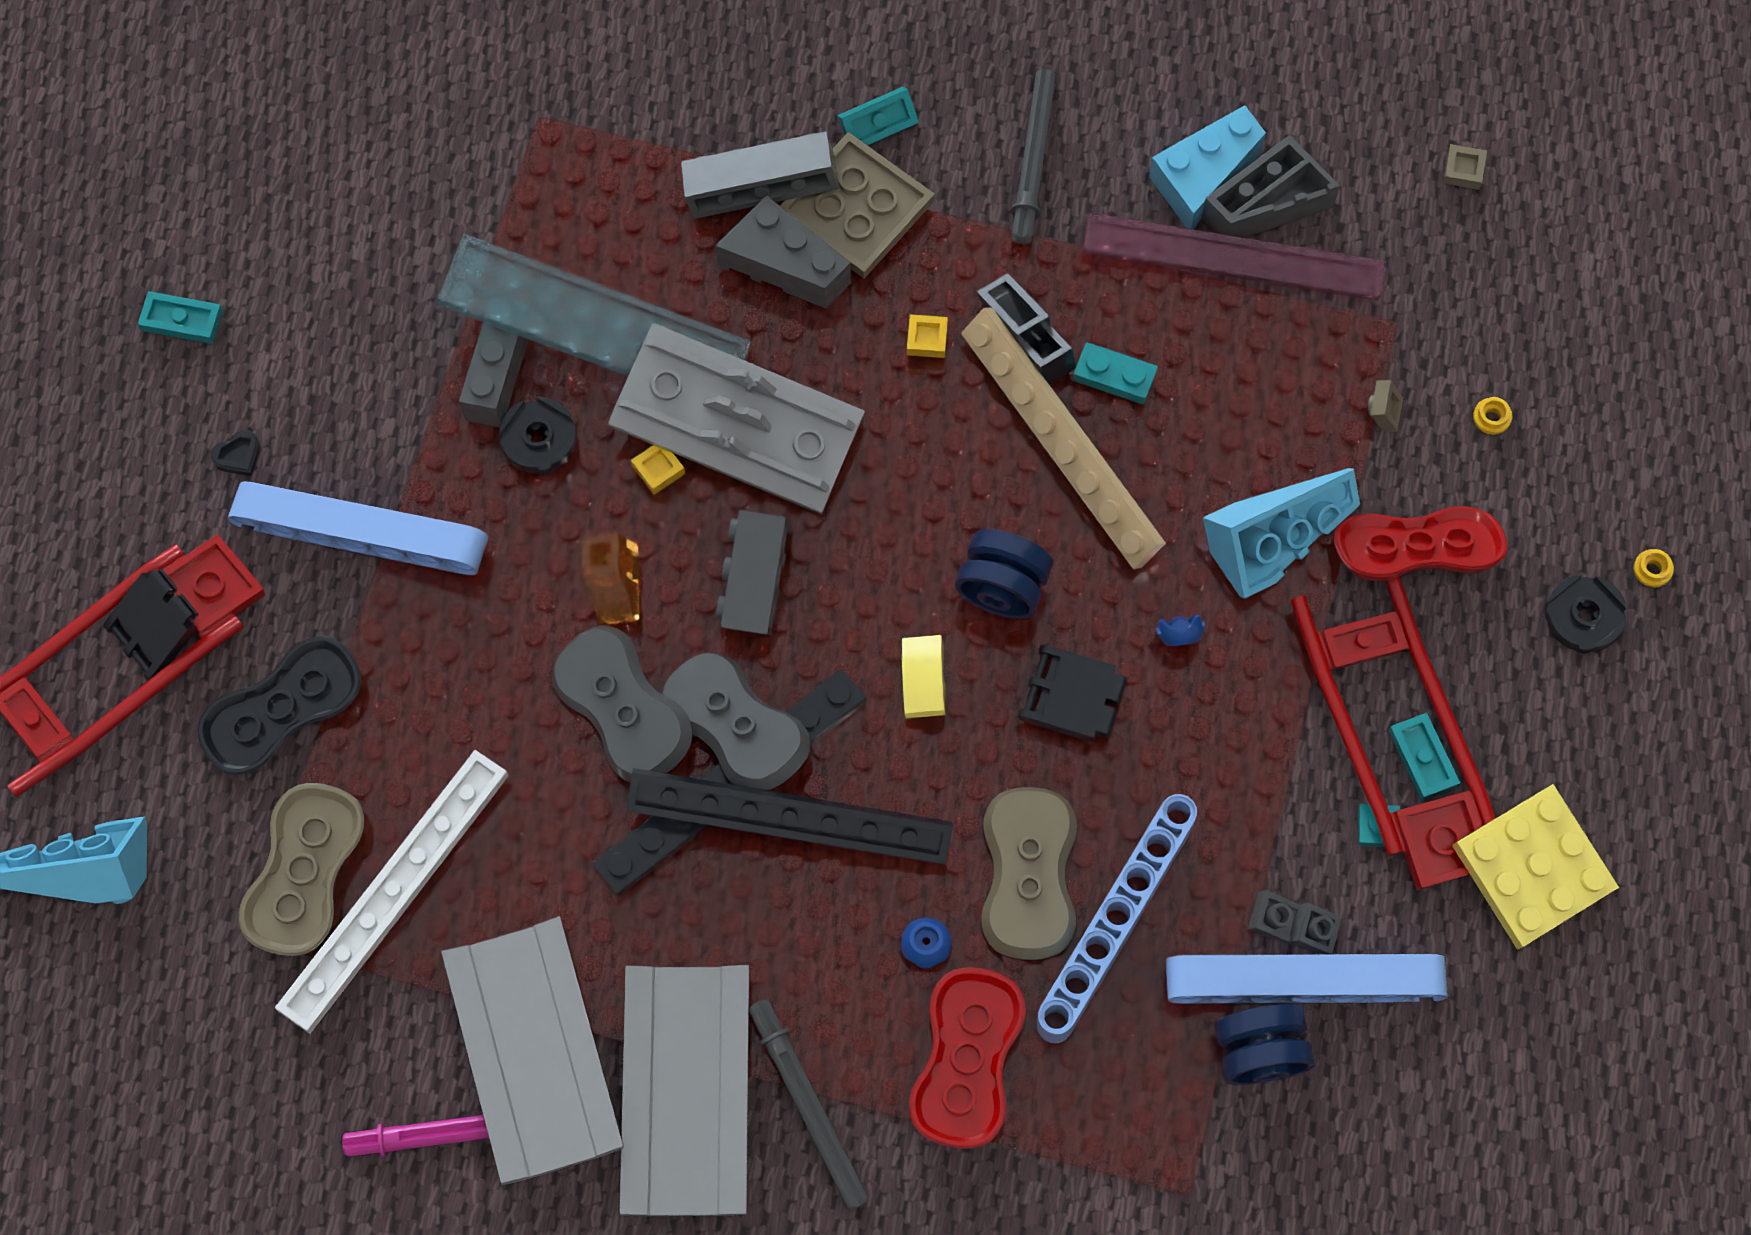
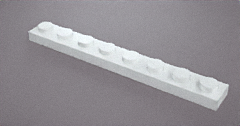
M473 751L276 1005L275 1009L311 1034L508 778L506 770L478 751Z

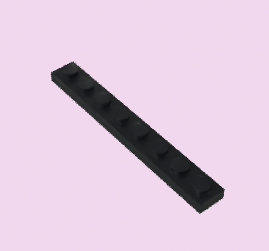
M841 668L787 710L786 713L791 714L802 722L809 733L810 746H812L867 702V697ZM720 764L700 778L701 780L734 785L725 776ZM652 816L592 863L593 868L619 898L710 825Z
M635 768L632 771L626 807L628 812L946 864L953 828L952 821Z

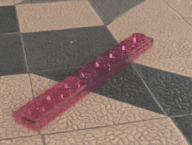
M1093 213L1088 215L1082 253L1377 301L1381 297L1386 264L1384 260Z

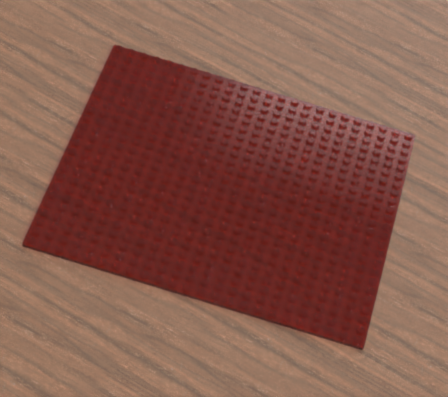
M546 117L539 118L533 129L398 508V512L480 529L488 535L487 545L478 572L475 575H465L380 558L348 648L356 660L361 673L360 690L345 710L330 718L323 719L300 783L325 784L337 787L351 794L362 807L364 828L357 846L340 866L334 881V915L331 929L317 948L302 955L314 958L473 751L476 750L506 770L508 778L364 963L360 971L453 996L441 951L487 941L533 927L560 916L592 1034L624 1042L626 966L722 967L749 965V1008L761 1000L767 999L770 1002L782 1028L788 1027L790 1030L787 1035L816 1095L912 1121L909 1111L910 1093L914 1083L929 1060L933 1045L929 1004L936 984L945 974L955 969L973 967L992 970L1010 978L1018 985L1025 1000L1026 1016L1022 1029L1008 1050L1004 1061L1002 1078L1006 1097V1117L999 1133L990 1142L1179 1194L1188 1193L1192 1187L1224 1049L1218 1045L1214 1024L1219 1019L1233 1014L1235 1003L1181 1004L1169 1002L1166 959L1180 955H1247L1253 932L1248 930L1257 893L1263 890L1314 676V670L1290 600L1305 595L1317 632L1325 630L1341 563V558L1334 542V529L1329 534L1323 533L1308 547L1310 552L1301 560L1296 558L1283 570L1285 575L1276 584L1244 599L1238 595L1210 554L1203 517L1235 502L1347 468L1354 469L1358 490L1375 421L1369 414V398L1371 395H1374L1376 381L1385 379L1397 329L1396 324L1393 321L1033 234L1032 241L1029 244H1017L1012 240V229L929 209L921 215L865 279L851 270V284L827 308L785 293L781 287L762 281L759 283L751 280L750 275L732 268L728 271L718 267L715 246L754 207L693 219L684 196L681 161L695 159L704 155ZM785 200L778 201L775 203H777L780 206ZM1007 273L1049 315L1051 326L1072 347L1076 366L1086 342L1158 366L1145 405L1073 381L1075 369L1049 384L1166 542L1142 568L1133 569L961 334L980 311L985 308L977 295V291ZM490 300L527 307L532 325L508 410L522 401L528 403L530 401H537V398H550L568 409L577 430L575 450L569 460L561 467L556 468L550 475L541 476L537 473H528L516 468L508 461L502 450L499 427L466 421L459 400ZM910 314L948 317L945 358L907 355ZM653 323L865 411L822 514L677 454L674 455L685 468V475L655 495L650 491L632 467L631 460L652 447L653 444L608 426V422ZM542 428L539 432L532 430L529 433L532 437V442L544 441L546 439V429ZM739 510L782 516L793 522L791 534L787 533L784 549L786 561L785 566L781 568L778 587L780 592L771 636L725 629L720 627L721 619H716L719 596L726 595L728 581L722 580L723 564L725 557L732 558L734 542L728 541L730 522L732 518L738 519ZM984 529L1006 531L1034 542L1054 560L1053 568L1047 584L1040 587L1042 597L1034 616L1028 619L999 616L971 604L957 592L955 580L961 565L969 561L967 549L975 532ZM1193 615H1199L1202 621H1205L1204 633L1200 640L1186 645L1167 646L1160 640L1155 629L1158 628L1159 620L1164 619L1168 622L1177 616L1191 618ZM600 625L612 626L624 632L631 639L636 648L643 674L658 692H660L667 678L689 659L704 653H717L731 658L742 668L752 691L760 700L768 706L783 712L789 710L842 668L865 694L867 702L810 746L807 759L798 771L784 783L768 791L952 821L953 828L946 864L710 825L618 898L595 871L592 863L646 822L652 815L626 811L630 782L625 781L612 770L606 758L601 736L588 718L567 706L555 691L552 681V669L557 656L570 641L582 632ZM941 635L944 645L945 715L906 719L903 696L902 639ZM1040 645H1049L1116 665L1115 673L1127 677L1120 705L1114 706L1105 703L1106 706L1117 709L1109 738L1095 735L1094 741L1090 742L1030 724L1017 718L1019 709H1024L1030 691L1028 682L1031 676H1035L1041 658L1038 654ZM1048 659L1042 679L1046 680L1052 662L1051 659ZM1041 691L1037 692V696L1032 708V711L1036 712V708L1042 693ZM693 735L688 752L667 774L700 779L720 763L714 751L704 741ZM1021 787L1043 788L1062 795L1072 806L1077 820L1076 838L1065 868L1066 887L1076 914L1075 932L1069 945L1061 953L1038 960L1011 958L995 951L986 940L981 925L983 905L991 889L994 875L992 855L984 836V815L992 799L999 793ZM1174 794L1188 796L1197 807V816L1191 834L1071 1035L1060 1043L1045 1041L1037 1031V1017L1040 1006L1162 803ZM1175 810L1167 814L1169 820L1173 823L1183 824L1188 821L1186 815L1181 811ZM1151 844L1147 847L1148 852L1154 857H1164L1168 854L1167 849L1161 844ZM1132 877L1127 880V884L1132 890L1143 891L1148 888V884L1143 878ZM1113 910L1106 915L1108 920L1115 925H1123L1128 921L1127 916L1119 910ZM923 917L934 918L947 927L951 935V951L948 958L931 968L918 967L913 962L907 960L901 950V937L904 929L912 921ZM924 939L922 942L924 945H928L930 940ZM1092 944L1086 948L1087 954L1096 960L1103 959L1108 955L1107 950L1099 944ZM1072 978L1065 983L1067 989L1074 994L1084 993L1088 989L1086 983L1079 978ZM1057 1012L1050 1013L1044 1018L1046 1024L1054 1029H1060L1067 1024L1065 1017ZM749 1013L748 1076L786 1086L766 1047L760 1046L759 1042L763 1038Z

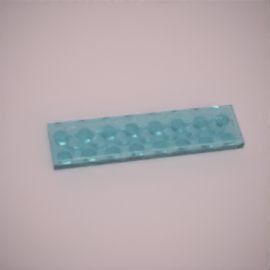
M464 233L436 304L627 376L630 374L653 323L744 361L751 344L749 340Z

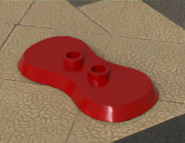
M1466 506L1449 507L1414 518H1399L1380 514H1359L1343 520L1337 525L1334 532L1337 552L1346 567L1353 575L1370 581L1390 580L1412 571L1425 569L1480 573L1489 570L1502 561L1508 550L1505 533L1498 521L1491 514L1483 510Z
M959 968L945 974L936 984L930 997L929 1013L933 1031V1045L929 1060L911 1090L909 1111L913 1125L924 1137L944 1146L966 1149L980 1147L992 1141L1004 1123L1006 1117V1097L1002 1078L1003 1066L1007 1052L1024 1024L1026 1006L1022 991L1010 978L998 972L982 968Z

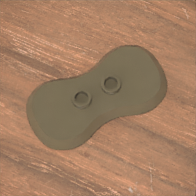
M306 783L289 789L276 803L270 821L271 849L267 863L260 876L247 890L239 908L241 932L254 946L278 955L297 956L317 948L328 935L334 915L333 886L336 875L345 859L357 846L364 828L362 807L351 794L337 787L325 784Z
M1037 787L1009 789L999 793L992 799L986 809L983 820L984 836L992 855L994 875L991 889L982 909V930L989 945L995 951L1005 956L1024 960L1045 959L1061 953L1069 945L1076 928V914L1066 887L1065 868L1076 838L1077 820L1070 803L1062 795L1054 791Z

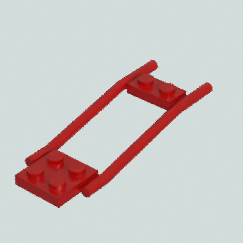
M218 534L185 556L178 545L174 544L141 566L20 663L0 676V714L39 762V764L7 785L15 798L85 752L207 653L244 629L241 621L235 615L265 596L264 588ZM162 568L178 588L175 595L183 594L199 615L195 619L194 625L197 627L195 632L200 637V640L77 738L73 739L69 731L26 677L115 608L141 573H151L154 569H157L159 572V569Z
M1400 576L1385 580L1395 609L1394 612L1325 629L1322 632H1317L1306 596L1293 598L1290 601L1315 676L1373 812L1387 856L1404 852L1417 890L1470 876V873L1452 845L1496 819L1485 785L1423 645ZM1409 650L1469 791L1390 813L1331 671Z

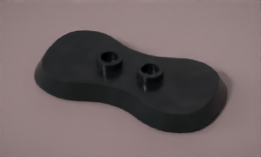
M312 637L298 643L287 652L277 667L263 680L250 687L227 693L208 706L201 716L197 728L198 739L203 752L217 769L226 774L242 775L261 768L273 757L282 743L292 733L307 724L337 715L352 703L361 685V673L356 660L342 643L332 637Z

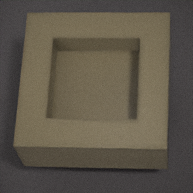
M1450 144L1443 184L1480 190L1487 150Z
M1391 380L1376 381L1374 395H1371L1369 398L1368 410L1371 418L1375 420L1381 430L1397 432L1403 397Z

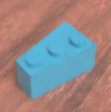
M1244 105L1152 157L1149 178L1189 232L1202 219L1206 197L1253 163L1261 154L1266 132Z

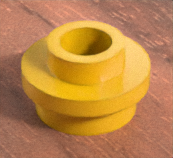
M1490 397L1481 400L1476 405L1473 412V420L1482 432L1496 435L1504 432L1510 426L1512 411L1503 399ZM1486 413H1496L1499 417V420H1489L1488 418H1486Z
M1649 549L1639 554L1634 562L1633 570L1636 578L1642 584L1656 588L1669 582L1674 572V566L1667 553L1658 549ZM1648 564H1655L1659 567L1660 573L1652 574L1647 570L1646 566Z

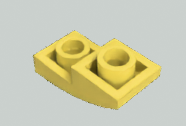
M941 635L902 639L903 696L906 719L945 715L946 685L943 676L944 645Z

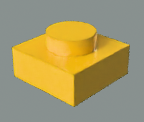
M910 314L907 355L945 358L948 317Z
M655 445L631 460L632 467L654 495L685 475V468L672 452Z

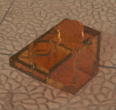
M619 533L582 538L583 578L600 624L608 625L639 620L638 545Z

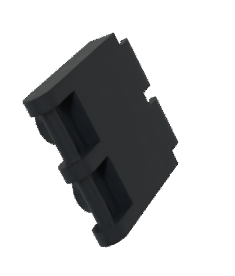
M162 568L159 569V572L157 569H154L151 573H141L103 624L107 632L113 631L125 646L123 651L128 658L133 656L145 671L144 678L147 681L170 664L197 630L194 621L199 615L183 594L175 595L178 588ZM120 625L132 638L131 640H129L128 637L124 634V632L120 629ZM140 650L145 654V656H146V657L149 659V661L152 663L151 666H150V665L148 664V662L144 659V657L140 654V652H139Z
M1040 645L1038 654L1041 658L1035 676H1031L1029 679V695L1024 709H1019L1017 718L1030 724L1090 742L1094 741L1095 735L1109 738L1117 709L1106 706L1105 703L1114 706L1120 705L1127 677L1115 673L1116 665L1049 645ZM1048 659H1051L1052 662L1046 680L1042 679ZM1041 691L1042 693L1036 708V712L1032 711V708L1037 696V692Z

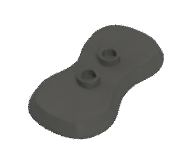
M607 625L592 627L575 637L559 653L552 669V681L555 691L567 706L581 713L595 726L601 736L609 765L619 777L631 782L633 768L667 774L683 759L691 746L693 736L689 717L679 704L658 692L648 682L642 672L636 648L624 632Z
M717 653L697 655L676 669L661 687V694L672 699L684 709L692 726V735L700 738L714 751L723 773L734 785L767 791L788 780L807 759L811 741L809 733L802 722L791 714L768 706L760 700L752 691L742 668L727 656Z

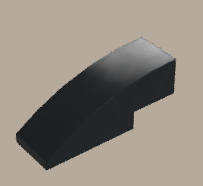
M1009 273L977 291V295L984 307L994 309L1048 384L1076 368L1072 347L1051 326L1049 315Z

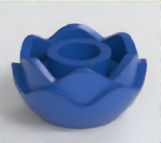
M1193 615L1191 618L1177 616L1168 622L1164 619L1159 620L1158 628L1155 629L1160 640L1167 646L1186 645L1200 640L1204 633L1205 621H1202L1199 615Z
M929 917L919 918L912 921L904 929L901 937V950L904 957L918 967L931 968L948 958L951 951V935L947 927L940 921ZM924 939H929L930 943L928 945H924L922 941Z

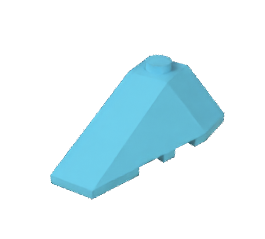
M1347 468L1235 502L1203 517L1210 554L1240 597L1245 599L1276 584L1285 575L1283 570L1296 558L1300 560L1310 552L1308 547L1323 533L1329 534L1360 505L1354 469Z
M138 817L95 825L96 835L77 841L73 840L72 833L58 836L57 841L48 844L39 852L34 844L1 852L0 889L89 903L110 901L114 904L125 903L135 897L147 878L146 818Z

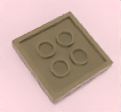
M848 132L833 148L839 189L788 199L780 207L850 262L851 270L865 279L935 201V193Z

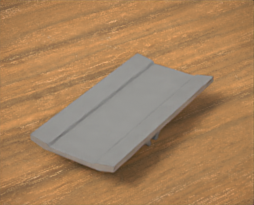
M653 323L614 407L608 426L822 514L865 411Z
M560 916L533 927L487 941L441 951L501 1184L506 1185L527 1180L623 1149L624 1146Z
M749 965L722 967L626 966L621 1134L624 1148L621 1149L620 1216L747 1215Z

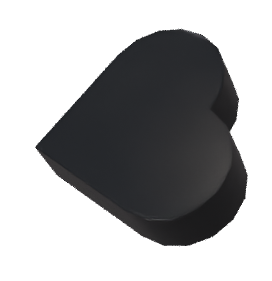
M248 430L236 432L230 441H222L213 447L211 451L212 462L221 471L252 476L260 450L259 441L256 435Z

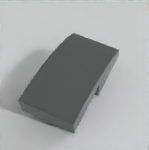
M1263 890L1257 893L1248 930L1287 944L1332 955L1342 917L1311 903L1298 904L1268 890Z

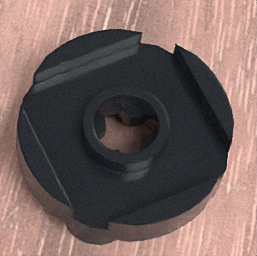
M537 398V401L519 402L507 411L500 424V443L506 458L513 466L528 473L547 476L552 474L556 468L565 464L572 456L576 447L577 430L572 416L566 407L550 398ZM542 428L546 429V439L544 441L532 442V437L529 434L532 430L539 432Z
M1574 575L1558 584L1549 598L1545 611L1549 630L1562 645L1578 653L1588 654L1604 650L1618 639L1624 629L1626 622L1625 600L1621 592L1604 578L1597 576L1594 579L1589 577L1581 578L1582 575ZM1581 606L1583 609L1591 607L1595 611L1592 615L1594 621L1589 622L1580 619L1577 607Z

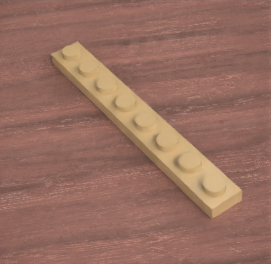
M983 308L961 332L962 336L1133 569L1142 568L1166 542L994 309Z

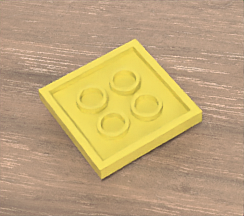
M1554 784L1452 845L1517 950L1619 888Z

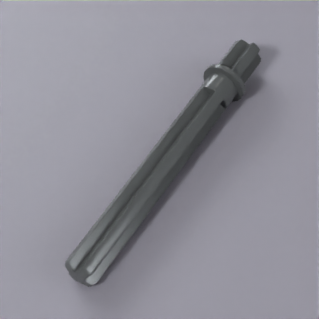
M1043 68L1036 72L1016 203L1011 206V214L1014 217L1012 240L1017 244L1022 243L1025 245L1032 241L1034 221L1040 217L1041 213L1038 207V193L1056 76L1053 70H1045Z
M767 999L753 1004L749 1008V1013L763 1038L759 1044L761 1047H766L771 1059L774 1060L847 1207L852 1210L865 1204L868 1201V1196L793 1050L794 1047L787 1035L790 1032L789 1028H782Z

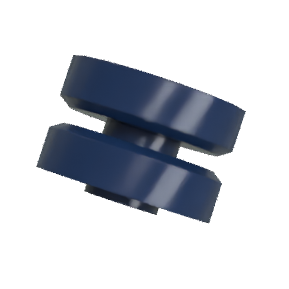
M984 529L975 532L967 549L969 561L961 565L955 580L957 592L971 604L999 616L1014 619H1028L1034 616L1042 597L1040 587L1047 584L1053 568L1054 560L1034 542L1006 531Z
M1278 1004L1248 1009L1221 1018L1214 1024L1219 1047L1231 1051L1221 1060L1227 1084L1250 1085L1286 1079L1307 1072L1316 1066L1310 1042L1297 1039L1308 1030L1304 1010L1300 1005Z

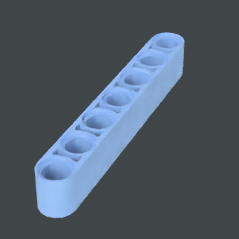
M247 481L239 484L227 517L228 521L235 526L241 527L242 524L253 526L254 531L465 575L477 574L488 541V535L485 532L468 525Z
M1174 794L1162 803L1040 1006L1037 1017V1031L1045 1041L1060 1043L1071 1035L1191 834L1197 816V807L1188 796ZM1178 810L1186 815L1188 821L1183 824H1176L1169 820L1167 814ZM1158 843L1167 849L1168 854L1157 858L1148 852L1147 847ZM1132 877L1143 878L1147 882L1148 888L1143 891L1132 890L1128 886L1127 880ZM1113 910H1119L1127 916L1128 921L1123 925H1115L1108 920L1106 915ZM1092 944H1099L1107 950L1108 955L1103 959L1096 960L1087 954L1086 948ZM1072 978H1079L1086 983L1088 989L1084 993L1074 994L1067 989L1065 983ZM1057 1012L1065 1017L1067 1024L1060 1029H1054L1046 1024L1044 1018L1050 1013Z
M1438 954L1180 955L1166 959L1168 1001L1171 1003L1420 1002L1422 997H1433L1434 1001L1448 998L1445 957Z

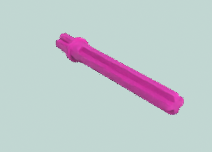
M484 1115L403 1126L384 1127L381 1123L377 1125V1129L345 1133L342 1144L344 1154L349 1157L380 1153L381 1157H386V1152L489 1138Z

